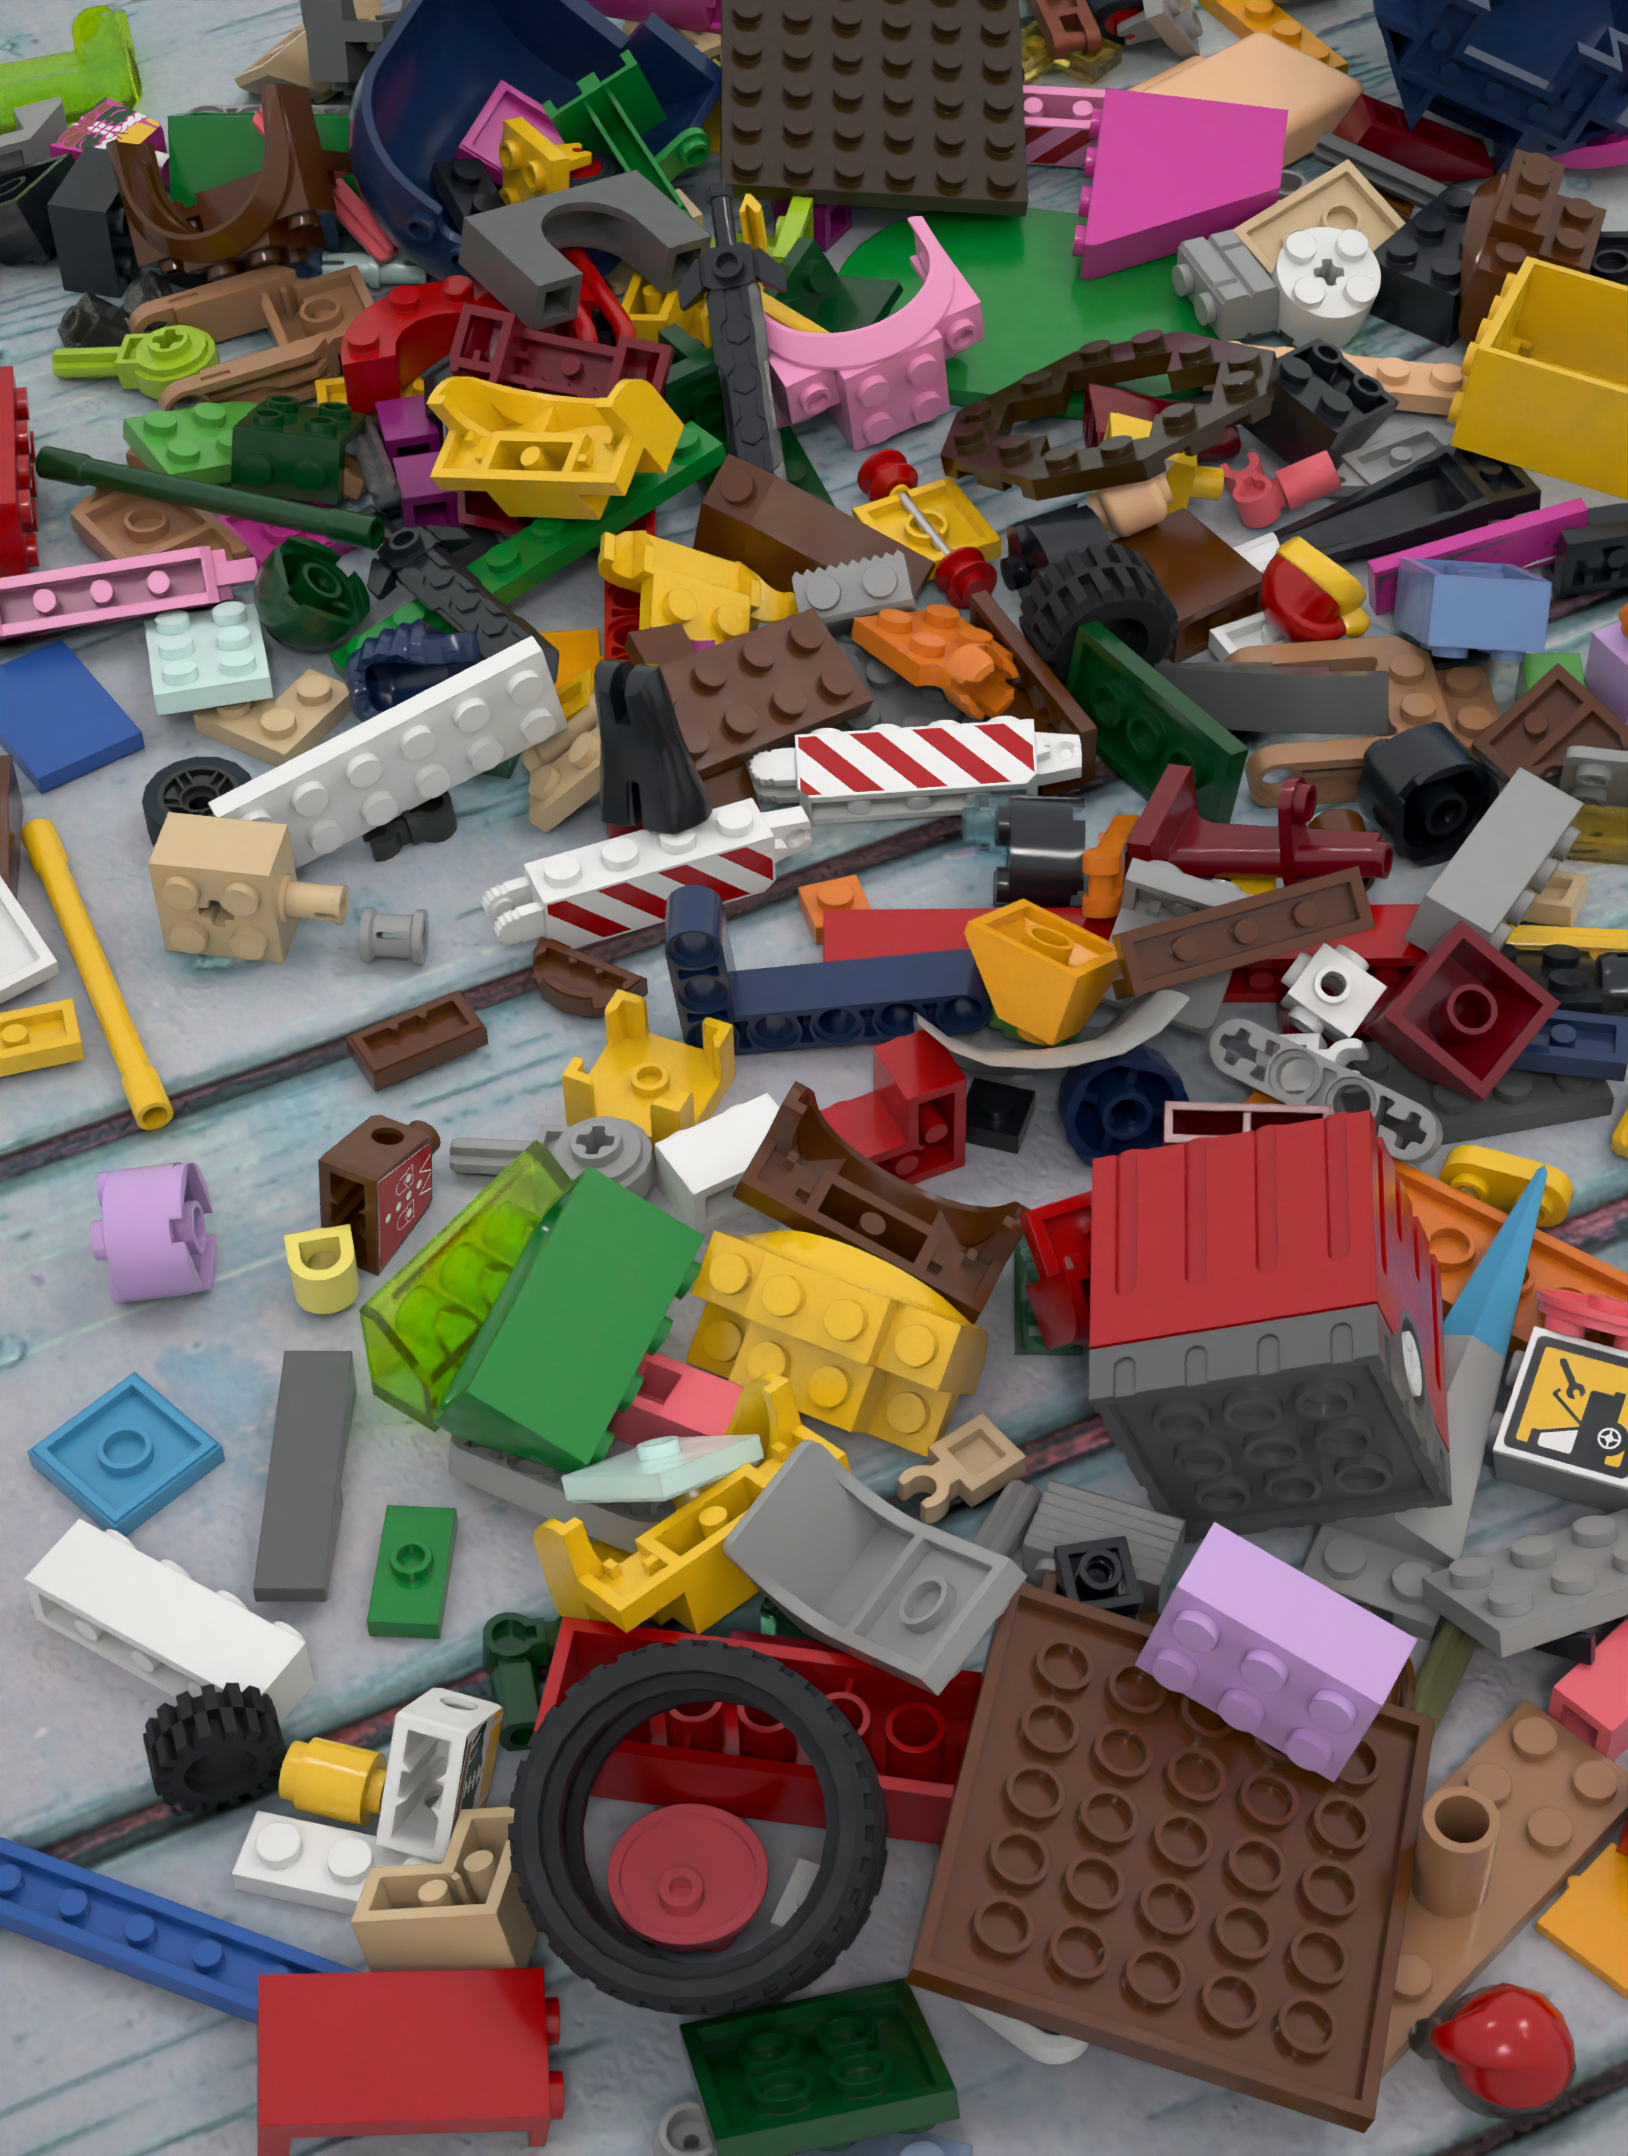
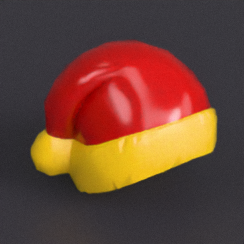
M1300 536L1293 537L1280 545L1262 575L1260 601L1266 620L1280 636L1292 643L1338 640L1342 636L1348 638L1361 637L1370 627L1369 617L1361 609L1367 593L1353 575L1312 547Z

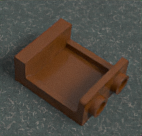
M1184 507L1168 514L1165 520L1131 536L1119 537L1111 541L1114 544H1121L1125 551L1130 548L1136 550L1141 554L1143 560L1146 559L1174 605L1178 615L1176 623L1179 626L1178 637L1171 641L1174 649L1171 655L1167 657L1172 663H1180L1209 649L1210 629L1263 612L1260 604L1263 574Z

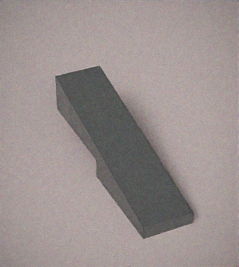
M284 1351L253 1587L255 1602H326L343 1508L341 1480L357 1395L352 1351Z

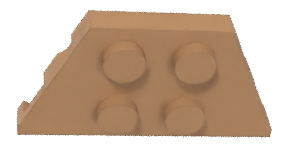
M130 448L125 454L127 466L149 470L133 449ZM96 487L93 494L83 498L70 512L73 531L104 561L201 546H210L211 550L225 549L227 561L251 558L249 548L208 511Z

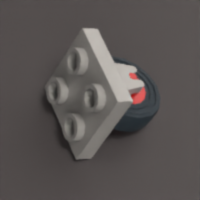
M1086 0L1099 27L1102 44L1111 46L1133 45L1161 37L1181 62L1192 56H1200L1197 37L1201 36L1203 31L1200 18L1192 7L1191 0Z

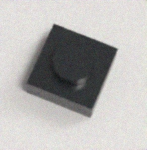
M974 1078L966 1097V1143L1018 1154L1035 1110L1036 1091Z

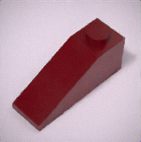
M1362 93L1332 133L1437 182L1486 179L1494 172L1482 139L1422 116L1410 133L1404 109Z

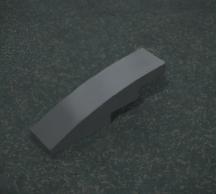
M1273 662L1155 664L1156 671L1225 729L1308 734L1388 735L1389 671L1330 672V666L1273 667Z

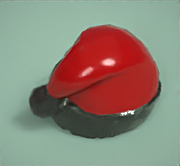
M1503 1982L1498 1985H1487L1459 1997L1444 2012L1440 2020L1435 2017L1417 2019L1408 2032L1409 2048L1423 2060H1435L1438 2074L1444 2086L1458 2102L1471 2111L1487 2118L1512 2121L1530 2119L1558 2104L1567 2094L1573 2083L1576 2070L1574 2040L1563 2014L1544 1994L1536 1990Z

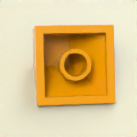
M1024 898L968 921L964 931L997 1017L1017 1027L1016 1031L1023 1039L1038 1045L1053 1046L1079 1033L1112 986L1111 982L1115 981L1121 972L1113 943Z

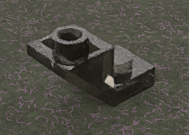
M150 269L139 284L130 288L120 308L86 291L78 303L65 312L57 331L65 348L121 347L125 334H130L128 322L132 312L143 303L174 293L167 279ZM153 322L146 327L143 334L163 328L167 322Z

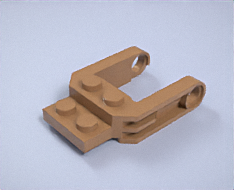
M272 264L143 303L132 312L128 328L130 334H143L146 327L151 323L165 321L170 326L187 325L209 333L215 343L264 328L268 330L274 348L199 370V374L172 382L163 390L161 396H158V405L162 411H173L175 404L180 399L189 396L201 399L200 403L231 401L260 403L266 401V397L272 395L292 396L297 398L299 402L317 397L315 380L337 378L341 374L338 355H341V344L345 332L352 321L362 311L372 305L374 301L357 265L306 280L297 278L296 271L293 268Z
M1395 635L1247 646L1234 651L1224 660V662H1273V667L1330 666V672L1389 671L1388 735L1273 744L1257 750L1249 757L1245 765V774L1250 795L1256 803L1264 807L1278 808L1280 791L1285 781L1277 783L1262 781V778L1270 771L1286 769L1292 772L1289 777H1303L1306 784L1314 785L1317 791L1316 805L1358 802V783L1365 768L1363 755L1373 742L1379 739L1390 740L1407 729L1428 725L1432 722H1440L1454 733L1472 752V742L1500 717L1485 666L1434 669L1429 652ZM1472 752L1481 763H1484L1474 752Z

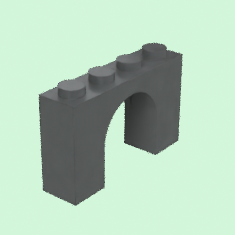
M633 170L464 217L458 263L511 313H515L528 329L537 331L574 320L577 315L583 273L557 249L588 247L609 252L626 261L656 289L664 293L677 289L695 259L698 262L702 260V254L710 247L711 235L641 173Z

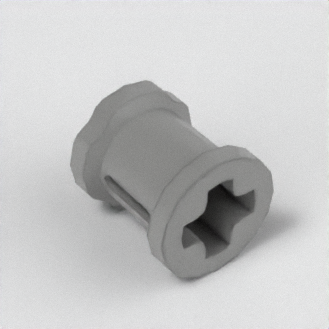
M374 907L363 908L359 931V951L362 962H372L375 956L411 958L414 964L424 965L429 940L427 910L417 909L413 915L377 913ZM384 932L404 933L406 938H384L382 934Z

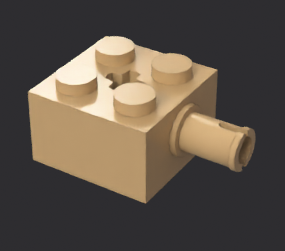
M168 812L148 862L166 951L284 963L300 919L334 922L338 925L345 923L349 909L348 886L297 881L288 824Z

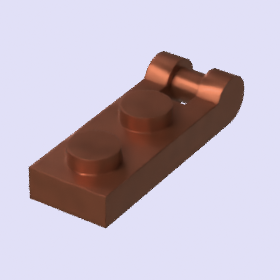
M1027 0L1046 39L1047 50L1051 60L1067 58L1070 52L1082 51L1084 55L1100 53L1102 43L1100 30L1086 0ZM1076 29V31L1066 33L1069 30Z

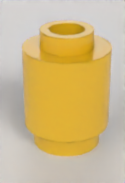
M314 1737L309 1743L296 1740L289 1747L282 1764L279 1777V1796L281 1799L292 1801L297 1811L366 1827L372 1821L375 1814L380 1815L387 1773L386 1756L381 1752Z

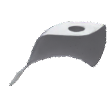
M1157 990L1141 995L1131 1001L1107 1025L1097 1028L1084 1025L1078 1041L1067 1039L1065 1046L1055 1048L1023 1042L1015 1047L1000 1046L989 1037L988 1028L990 1021L985 1027L976 1032L946 1036L918 1013L914 1012L913 1019L915 1032L926 1030L946 1047L958 1066L979 1073L1022 1076L1047 1069L1077 1066L1122 1055L1161 1033L1190 1001V997L1174 990Z

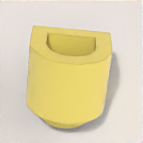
M350 1224L329 1228H315L305 1232L284 1235L287 1261L296 1302L306 1311L315 1314H332L350 1306L357 1298L360 1290Z

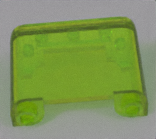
M114 3L88 7L81 10L74 17L71 25V36L75 50L0 64V135L17 131L13 108L58 96L63 101L67 125L77 122L104 97L133 110L138 105L142 96V84L126 11Z

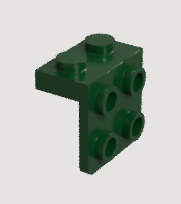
M272 395L266 397V401L260 402L233 426L231 488L271 497L338 506L343 500L345 447L365 427L366 415L351 412L352 407L350 405L340 402H324L319 404V407L299 405V400L292 396Z

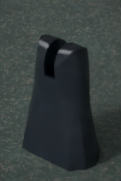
M612 658L600 660L596 665L594 673V695L601 740V821L607 824L629 827L636 826L642 820L643 827L647 828L648 831L671 835L692 829L707 821L713 812L710 800L684 741L660 666L641 663L634 667L626 660Z

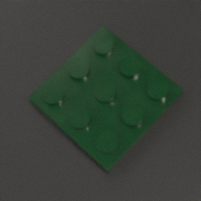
M906 1978L680 2024L679 2030L683 2054L715 2156H788L816 2149L834 2152L847 2149L858 2140L895 2132L907 2135L919 2134L932 2129L937 2123L960 2119L956 2087L909 1984L905 1983Z

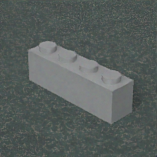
M1519 767L1428 890L1404 939L1428 952L1441 935L1462 920L1500 952L1513 930L1506 923L1508 922L1515 927L1519 926L1536 898V895L1530 892V889L1541 894L1559 865V862L1552 858L1554 857L1563 863L1576 843L1581 830L1572 825L1584 803Z

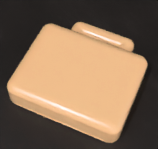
M1266 33L1251 34L1207 58L1192 56L1128 89V91L1288 110L1282 168L1314 152L1319 138L1327 132L1332 134L1361 93L1364 94L1363 85L1358 80Z

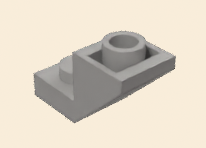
M60 96L12 109L17 131L0 135V172L52 158L49 145L68 129L63 101Z

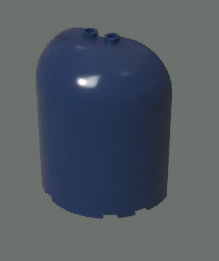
M410 0L365 67L352 97L348 118V152L355 183L365 206L380 229L413 263L440 281L455 275L466 276L472 281H477L458 263L462 235L429 176L433 162L458 160L454 155L459 145L501 80L540 104L551 100L556 110L582 94L576 83L594 72L601 82L625 67L626 65L620 54L629 49L668 118L640 136L653 157H655L682 131L693 127L701 128L720 96V67L653 12L628 36L585 0ZM493 181L499 192L503 187ZM582 247L602 277L610 273L622 260L620 257L603 250Z

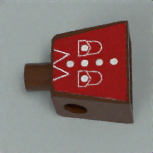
M382 1115L370 1116L318 1160L321 1228L350 1224L357 1268L379 1276L429 1209L432 1201V1155L440 1148L441 1141L437 1131L424 1121L415 1120L406 1125Z

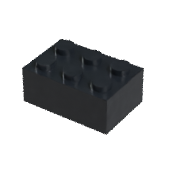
M1449 185L1373 251L1380 267L1381 284L1369 312L1370 315L1447 348L1461 337L1458 327L1461 313V264L1466 222L1474 196L1471 192Z

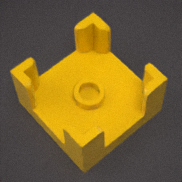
M617 989L605 1008L607 1045L590 1072L586 1074L584 1073L583 1059L574 1056L562 1074L567 1126H572L589 1118L606 1116L629 1120L645 1131L652 1143L655 1155V1143L668 1138L679 1130L691 1128L710 1119L736 1075L733 1024L706 1017L702 1022L703 1049L649 1033L647 1002L645 998Z

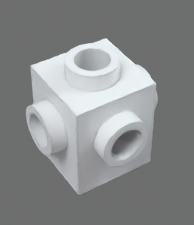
M1323 943L1314 957L1302 950L1283 976L1281 982L1288 986L1290 990L1280 1004L1290 1011L1286 1017L1303 1033H1322L1336 1043L1342 1039L1351 1038L1387 986L1366 972L1369 964L1356 952L1343 945H1338L1333 949L1328 944ZM1321 987L1329 988L1335 997L1326 995Z

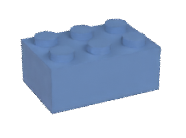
M1400 557L1393 626L1409 635L1408 641L1420 643V648L1432 650L1433 656L1467 658L1468 649H1477L1478 652L1490 654V659L1525 662L1526 652L1545 653L1552 582L1513 564Z

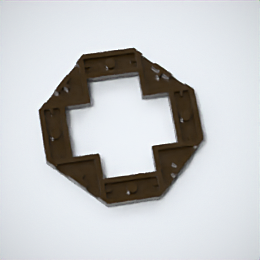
M1148 330L1136 334L1131 338V341L1110 344L1108 340H1097L1080 347L1079 351H1075L1038 371L1029 373L1019 381L978 402L969 404L957 412L940 454L945 476L960 479L964 476L975 474L977 485L1003 492L1012 488V485L1020 486L1023 497L1036 501L1148 481L1166 471L1164 460L1184 449L1185 455L1192 457L1226 439L1225 427L1245 423L1254 424L1270 415L1279 376L1276 354L1272 350L1180 331L1163 334L1161 330ZM1161 374H1168L1172 392L1215 384L1210 404L1194 407L1192 403H1178L1165 408L1161 414H1156L1149 437L1133 440L1131 436L1121 435L1109 438L1097 447L1077 450L1074 446H1062L1050 450L1047 435L1030 438L1027 434L1009 436L1014 422L1066 413L1072 392L1084 390L1088 384L1105 386Z

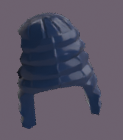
M418 618L412 624L402 622L395 629L384 628L378 638L367 637L362 647L352 652L346 665L345 682L354 715L363 723L483 661L480 656V646L476 630L444 634Z

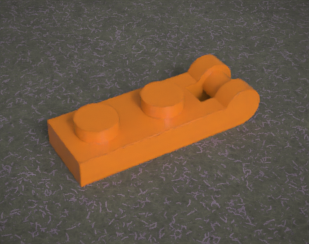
M1115 814L1106 833L1098 834L1097 848H1091L1082 852V872L1088 875V892L1082 894V915L1085 917L1106 919L1118 916L1122 905L1125 877L1130 866L1126 842L1139 820V815Z

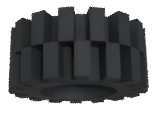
M226 1682L223 1692H215L214 1684L200 1686L202 1695L192 1698L190 1693L185 1691L176 1696L178 1706L174 1707L164 1703L156 1709L158 1718L148 1719L145 1724L146 1733H143V1741L157 1796L162 1795L165 1804L172 1807L179 1802L181 1810L192 1812L198 1803H202L204 1812L217 1811L218 1802L228 1800L229 1807L242 1804L240 1795L248 1793L253 1798H256L265 1792L262 1782L274 1785L280 1777L279 1770L282 1768L287 1752L273 1701L267 1693L261 1696L259 1688L249 1685L241 1693L239 1683Z

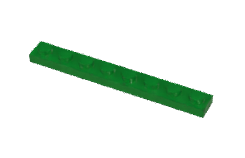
M690 421L683 428L667 472H635L625 496H609L600 520L537 518L531 525L503 543L492 547L486 554L467 565L466 568L481 581L488 591L504 605H507L599 545L601 535L604 532L616 534L722 465L727 457L723 443L696 423ZM416 598L410 603L399 607L393 614L367 631L354 636L348 643L328 656L335 672L345 680L346 665L352 652L361 648L367 637L378 638L384 628L395 629L402 622L412 624L419 618L444 634L457 632L441 617L434 615Z

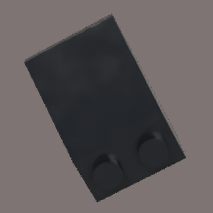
M71 152L0 172V263L15 265L32 260L35 265H40L57 256L47 204L76 162Z

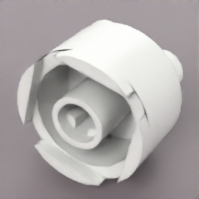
M1314 227L1289 235L1280 251L1270 278L1280 291L1278 324L1274 330L1279 334L1281 329L1293 338V345L1301 347L1317 338H1321L1326 343L1332 344L1339 349L1349 343L1351 338L1364 325L1380 288L1381 272L1378 261L1368 247L1369 242L1363 233L1353 229L1344 231L1331 227Z

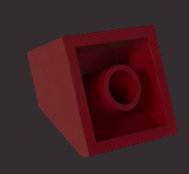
M1460 920L1436 940L1363 1032L1412 1073L1481 1102L1487 1097L1561 1003Z

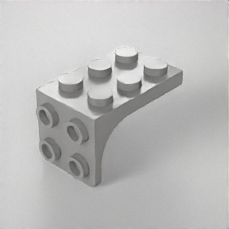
M804 1440L799 1443L733 1528L723 1544L724 1555L805 1635L846 1654H850L867 1664L936 1696H939L949 1681L961 1671L966 1658L992 1623L1005 1612L1010 1599L1027 1578V1575L1011 1558L929 1526L901 1512L867 1488L822 1444L813 1440Z

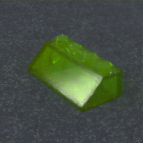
M536 1140L532 1142L359 1309L373 1395L433 1432L440 1428L432 1423L434 1413L532 1231L552 1201L572 1182L571 1178L545 1145Z

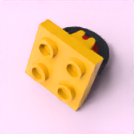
M522 117L503 120V141L500 142L498 149L499 159L503 167V188L500 189L499 193L506 206L623 173L622 166L618 160L605 152L582 148L580 143L554 145Z

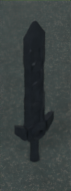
M724 182L712 184L706 190L707 204L711 208L716 247L708 248L702 254V260L698 262L695 259L678 287L680 308L683 312L705 299V293H707L706 301L714 360L719 373L727 432V455L735 456L787 481L782 439L777 426L768 362L770 354L761 290L758 285L759 282L762 283L764 288L786 293L788 287L785 269L761 248H756V251H754L749 244L744 242L737 243L732 201L734 199L732 186Z
M372 505L359 511V513L381 517L385 524L382 546L377 551L379 559H372L367 583L368 590L378 600H383L397 588L395 583L397 581L434 615L441 617L457 633L476 630L480 646V656L483 660L533 636L543 650L553 683H556L560 656L559 650L538 633L525 619L515 615L488 591L472 572L451 555V553L471 545L473 542L471 536L462 528L429 524L426 525L428 530H424L421 526L407 527L399 530L386 519V515Z

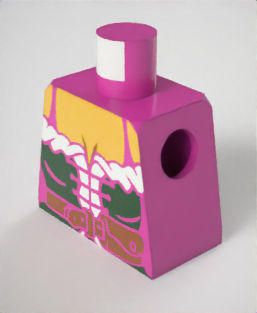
M105 97L49 145L51 157L71 152L76 161L86 146L107 149L106 144L115 139L118 142L133 144L150 142L154 145L163 184L170 185L169 154H167L164 131L160 123Z

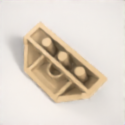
M353 0L357 19L375 20V15L381 14L382 0ZM303 22L234 78L239 88L256 95H260V86L271 83L307 87L309 98H313L317 104L328 100L339 92L332 91L331 82H311L306 31Z

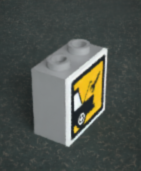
M1534 1326L1526 1352L1516 1350L1509 1366L1505 1389L1512 1391L1506 1412L1495 1411L1487 1432L1488 1438L1485 1451L1493 1453L1495 1479L1612 1513L1628 1508V1352Z

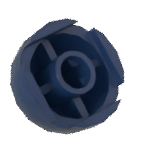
M1140 1044L1122 1055L1071 1066L1060 1083L1057 1109L1067 1142L1074 1148L1076 1155L1085 1164L1092 1167V1159L1112 1155L1118 1156L1120 1153L1130 1149L1146 1150L1161 1147V1124L1164 1102H1189V1098L1180 1075L1158 1051Z

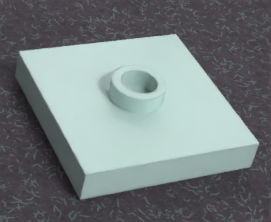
M759 1434L697 1437L665 1436L639 1443L632 1450L564 1475L561 1479L566 1501H572V1503L667 1501L724 1478L745 1463H749L752 1466L759 1464L760 1460L764 1459Z

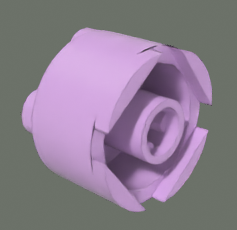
M175 1162L99 1172L96 1187L99 1204L102 1208V1220L91 1222L90 1241L95 1259L97 1261H108L109 1289L114 1303L121 1304L192 1295L197 1292L210 1290L216 1275L217 1245L216 1234L206 1235L203 1214L213 1213L209 1191L199 1166L194 1162L184 1164Z

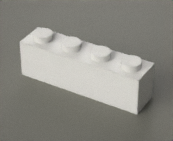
M78 1519L24 1578L36 1620L175 1698L185 1691H188L192 1698L202 1695L200 1686L214 1684L215 1692H223L226 1682L239 1683L241 1693L251 1685L259 1688L261 1696L266 1693L270 1696L280 1725L315 1683L308 1645L297 1630L284 1622L276 1621L272 1624L253 1614L241 1600L227 1591L219 1590L215 1593L191 1579L183 1568L170 1560L163 1559L158 1562L136 1550L134 1545L124 1535L115 1530L107 1529L103 1532L89 1523Z

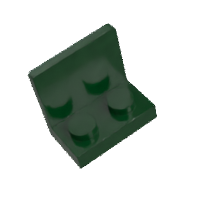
M799 237L780 264L785 269L788 291L784 293L764 288L763 292L828 332L838 333L860 329L884 320L890 314L892 307L904 289L898 280L838 276L814 238Z

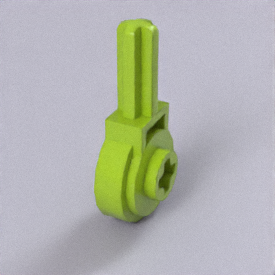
M173 325L147 334H125L121 347L56 349L52 354V369L55 376L63 379L119 377L122 389H139L141 393L153 399H158V396H161L163 390L172 382L199 374L201 369L220 364V358L216 344L209 333L192 326Z

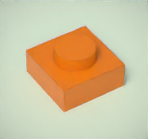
M856 874L798 887V905L815 945L823 944V910L871 909Z

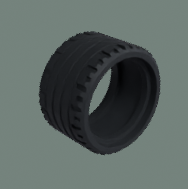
M681 1639L677 1640V1644L666 1646L663 1642H658L617 1656L618 1662L608 1667L604 1664L599 1665L591 1670L589 1675L585 1676L578 1683L575 1682L564 1692L568 1698L559 1707L553 1705L544 1716V1721L540 1724L537 1732L534 1731L527 1744L532 1748L527 1761L520 1760L516 1772L517 1779L514 1791H511L509 1807L515 1809L514 1823L508 1824V1840H510L512 1855L510 1856L512 1871L519 1873L522 1883L517 1888L522 1903H525L527 1911L531 1916L530 1919L537 1931L545 1932L550 1940L548 1943L549 1948L570 1967V1970L581 1979L588 1978L596 1985V1989L630 2005L679 2015H719L762 2008L781 2001L795 1990L800 1991L818 1979L836 1963L835 1959L843 1950L847 1951L872 1912L869 1908L874 1895L878 1896L887 1863L888 1850L885 1849L886 1835H889V1824L884 1790L879 1784L878 1771L870 1752L847 1717L829 1698L794 1670L778 1660L741 1645L739 1647L728 1646L725 1642L715 1640ZM724 1702L751 1707L777 1719L789 1729L813 1763L824 1795L826 1837L820 1869L805 1901L786 1924L753 1949L718 1962L688 1964L672 1961L637 1943L614 1922L596 1894L585 1861L583 1828L590 1792L605 1761L627 1735L654 1716L688 1704Z

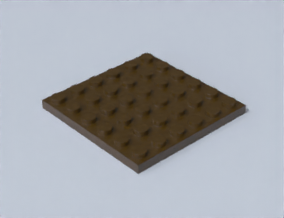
M721 0L720 183L724 182L732 186L734 199H744L745 194H751L756 200L791 202L793 196L813 198L814 204L1026 216L1028 184L1019 0Z

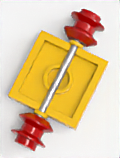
M884 449L871 455L862 464L857 476L858 486L863 493L868 495L870 503L852 508V517L934 561L936 566L928 581L935 579L936 586L941 592L946 594L947 600L953 607L969 609L970 595L983 590H987L991 595L997 583V572L986 561L1001 557V538L951 477H947L917 487L918 474L911 465L907 464L905 456L900 451Z

